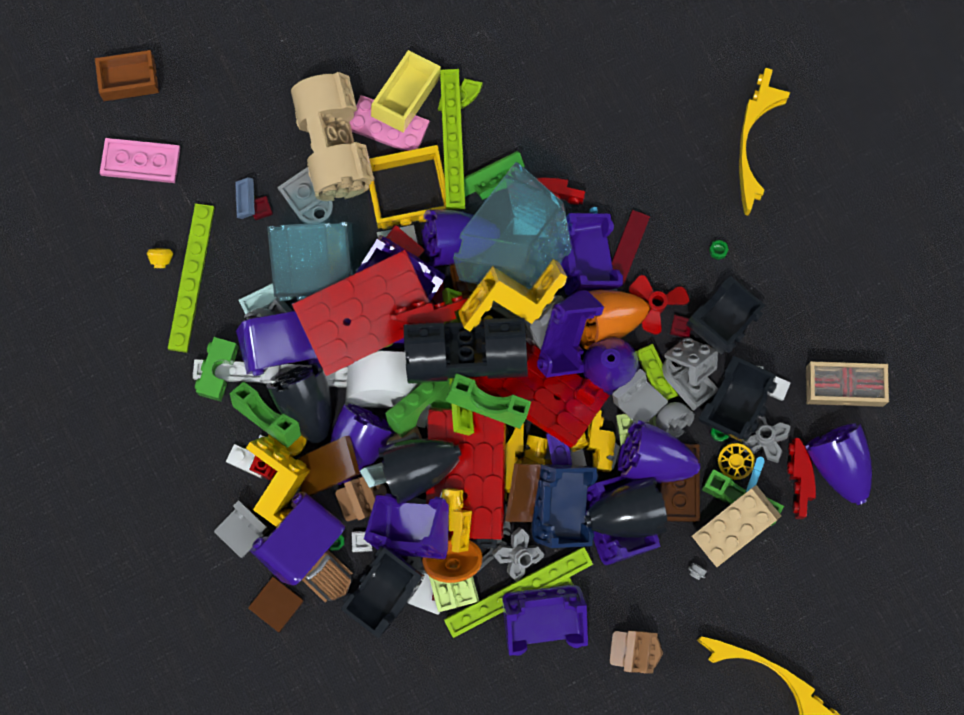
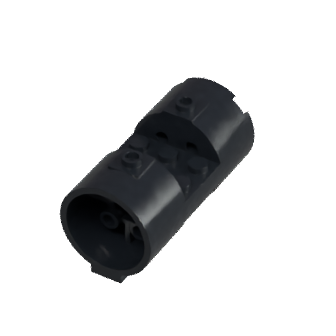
M524 318L484 319V321H480L477 327H473L471 331L466 330L462 322L404 325L408 384L447 382L449 378H454L456 374L464 377L488 376V379L528 377Z

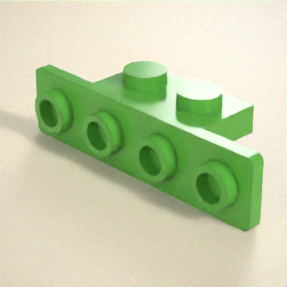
M519 151L464 177L465 197L476 192L483 200L514 184L515 181L511 174L525 167Z

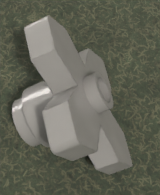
M759 417L757 421L759 426L755 435L750 436L748 441H744L743 444L749 447L753 454L763 449L767 460L778 463L782 450L777 442L788 438L790 426L778 423L771 427L767 424L765 417Z
M518 527L511 534V546L499 545L492 551V555L499 563H508L507 573L515 581H518L525 575V568L529 567L532 563L539 562L544 557L543 552L536 545L527 546L529 535L521 527Z

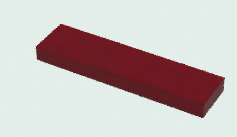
M632 210L612 261L613 270L618 269L623 275V285L650 216Z

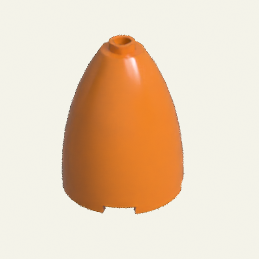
M615 290L588 291L604 306L602 315L586 320L580 345L588 349L593 342L597 343L605 338H622L645 319L649 312L648 303L644 299L626 292Z

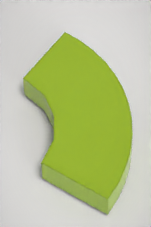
M464 79L460 86L461 109L475 100L482 88V82ZM441 99L439 102L438 111H442Z

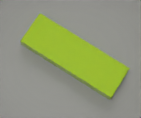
M651 344L636 351L639 363L646 373L650 385L666 400L677 397V392L663 375V364L654 345Z

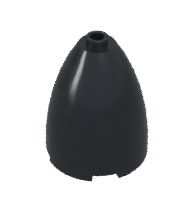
M312 363V367L298 366L276 376V381L273 384L268 383L267 388L280 413L299 422L301 436L311 443L321 444L325 442L331 427L332 406L327 378L321 364Z
M442 439L405 440L382 446L378 449L380 458H384L382 469L392 495L397 494L399 497L397 499L398 504L413 499L437 485L455 468L460 461L459 457L462 456L459 445Z
M655 478L636 479L604 495L587 511V515L584 516L586 527H590L592 531L624 538L649 537L666 533V527L664 528V523L667 522L666 508L662 493H659L658 489L654 486L656 484Z

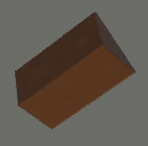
M521 457L514 463L505 518L507 522H532L541 464L527 457Z

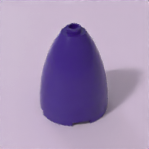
M436 209L426 210L423 216L426 223L424 229H422L423 249H425L424 255L429 257V265L432 267L446 266L463 260H469L487 251L500 239L499 228L473 214L456 210Z
M617 337L605 338L597 343L593 342L586 350L582 363L584 362V378L590 379L594 385L603 389L608 395H612L619 387L630 382L639 370V360L636 351L628 342Z
M349 403L348 405H343L338 415L330 443L344 436H350L359 471H361L363 468L371 466L379 458L378 449L386 446L387 440L393 437L395 432L389 428L388 422L385 419L381 422V419L372 414L371 411ZM358 474V475H356V476H354V477H352V478H349V479H347V480H345V481H343V482H341V483H338V484L341 485L342 483L349 482V481L355 479L356 477H358L360 474Z
M635 420L627 430L630 434L627 436L625 444L621 445L618 457V470L622 471L621 477L633 480L654 477L656 483L684 480L698 474L700 463H698L697 457L676 437L663 429L640 420Z
M856 423L840 426L821 436L822 439L817 436L810 440L805 447L814 465L826 482L849 502L856 503V505L865 503L871 490L872 465L869 447L861 424L856 426Z

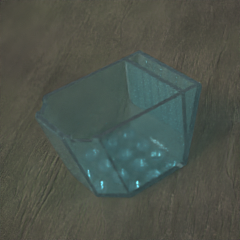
M515 162L461 232L460 238L463 240L459 253L455 252L453 259L459 280L479 284L493 266L523 286L531 289L553 259L561 265L563 258L571 252L572 246L564 203L525 168Z
M311 223L282 225V227L267 226L274 297H279V301L294 299V296H297V300H301L355 274L352 223Z

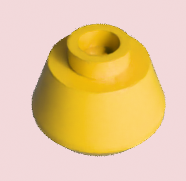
M153 248L148 250L147 256L150 264H154V268H166V265L170 264L173 252L171 249Z

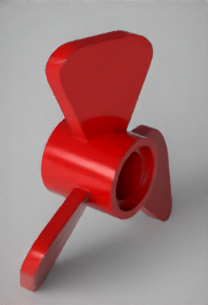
M644 275L639 276L629 287L630 294L647 301L649 313L642 322V329L655 335L661 333L660 313L665 310L666 305H686L689 302L688 294L683 287H677L666 295L660 291L654 292L647 277ZM658 299L662 305L655 306L652 301Z

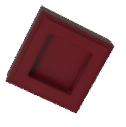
M267 196L254 200L255 215L253 217L255 220L273 215Z
M674 315L670 334L689 338L691 329L686 324L690 318Z

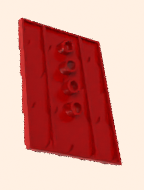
M405 249L293 303L292 306L325 375L328 376L403 339L404 325L410 323L393 320L390 315L395 314L396 309L414 307L413 303L422 300L425 303H430ZM345 318H349L351 323H347Z
M527 342L528 377L488 379V376L467 377L475 380L477 387L491 396L508 397L515 395L531 401L526 419L570 448L576 445L610 396L603 391L592 404L578 393L579 389L586 382V378L583 379L578 374L546 378L537 366L541 350Z
M430 408L428 415V439H442L454 442L455 445H459L462 456L459 457L460 461L442 481L426 491V504H429L430 499L440 497L443 488L463 490V508L461 509L472 511L469 539L501 540L503 538L506 424L472 411L474 433L468 436L454 432L452 408ZM448 531V538H452L453 531Z

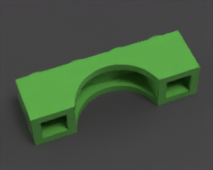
M459 374L455 375L445 400L519 429L527 418L531 401L515 395L495 397L486 394L477 387L475 380Z
M449 379L447 382L422 383L385 413L389 428L400 437L416 427L420 414L430 403L436 400L446 402L445 400L450 388Z
M244 381L230 393L232 405L235 409L286 448L301 436L299 422L285 414L280 415L271 410L263 402L258 392Z
M714 469L710 472L702 488L703 491L729 505L746 493V490L734 483L731 478ZM767 498L776 510L781 513L784 506Z

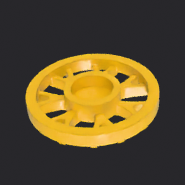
M732 443L724 447L720 452L718 465L725 476L739 480L747 477L753 471L755 457L751 449L746 445ZM733 446H739V454H734ZM746 449L749 455L744 458L741 453ZM726 450L732 454L729 458L723 455ZM745 460L752 461L751 467L744 465ZM728 461L730 466L723 468L722 462ZM741 467H743L746 471V474L742 476L739 472V469ZM731 468L736 469L734 476L728 474Z

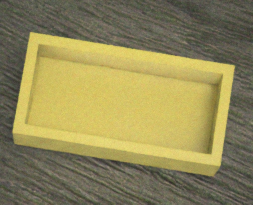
M408 50L373 101L371 117L404 133L438 82L441 66Z

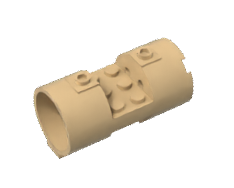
M337 72L335 74L309 77L298 82L292 87L291 94L296 111L297 126L299 130L309 132L311 138V148L314 153L307 159V165L315 197L321 201H334V197L348 199L364 193L369 189V184L374 181L366 145L354 142L350 121L354 118V112L357 111L349 76Z

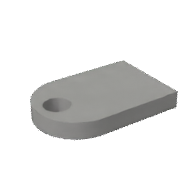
M308 167L277 187L303 223L310 226H318L328 221L333 212L332 200L321 201L315 197ZM317 210H322L325 212L323 218L318 219L314 216V213Z
M666 359L662 366L665 379L693 411L714 396L719 390L708 377L696 386L689 384V367L676 363L678 367H675L671 360Z

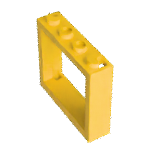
M437 145L369 159L372 172L434 159L444 206L426 210H446L445 178ZM374 181L369 184L378 229L387 230L399 224L407 226L414 221L426 222L423 217L426 210L382 218Z

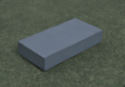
M248 177L236 182L237 218L243 219L255 215L253 178Z

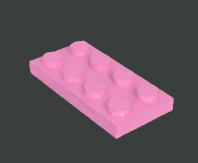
M362 95L360 96L356 105L357 111L354 112V118L350 121L352 132L404 152L419 149L430 124L429 120L415 115L403 133L371 117V105L374 100Z
M105 138L100 175L175 183L180 146Z

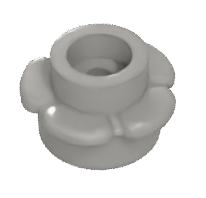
M693 563L691 567H688L691 571L689 574L698 580L701 577L706 578L704 575L707 570L700 565Z

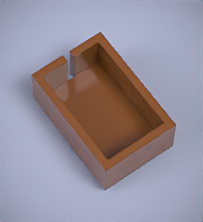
M151 50L95 58L98 89L103 101L159 93L157 77L155 75V59Z

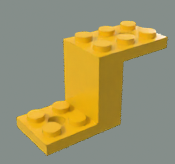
M553 259L531 289H528L492 266L458 312L463 327L468 331H471L473 327H477L482 315L492 307L493 301L532 324L535 319L540 318L544 307L552 302L557 290L565 285L567 275L562 266Z
M261 437L251 441L246 449L278 472L253 510L277 527L292 510L286 507L310 470L303 461L295 460L291 457L290 452L286 449L274 445L275 442L272 439Z

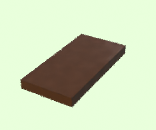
M344 436L298 458L310 470L300 485L301 491L306 492L309 496L360 474L350 436Z
M685 444L697 457L698 463H700L699 444ZM700 470L698 474L691 478L660 483V493H662L667 521L700 522Z

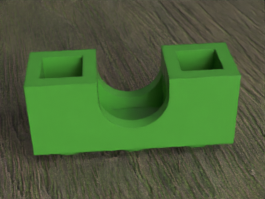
M216 337L213 338L212 342H209L207 359L203 360L201 365V371L203 372L201 378H198L195 384L196 393L199 396L222 401L227 383L225 380L217 378L215 371L221 364H234L239 349L236 343Z

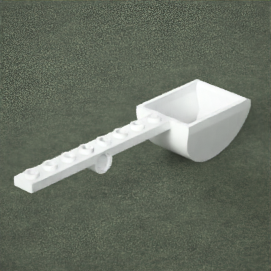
M378 350L348 367H344L326 376L329 387H346V405L351 403L360 407L391 409L422 384H408L405 351ZM194 360V380L201 378L203 360ZM234 362L233 365L226 363L219 365L216 368L215 376L227 382L244 381L247 383L273 384L276 381L275 377L298 366H312L284 364L269 367L264 371V374L253 376V374H246L244 362Z

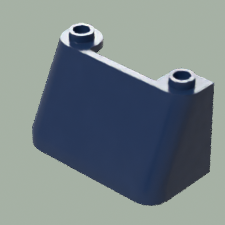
M541 464L532 522V536L535 542L550 548L592 546L594 531L590 527H586L584 516H586L587 486H593L598 478L596 467Z

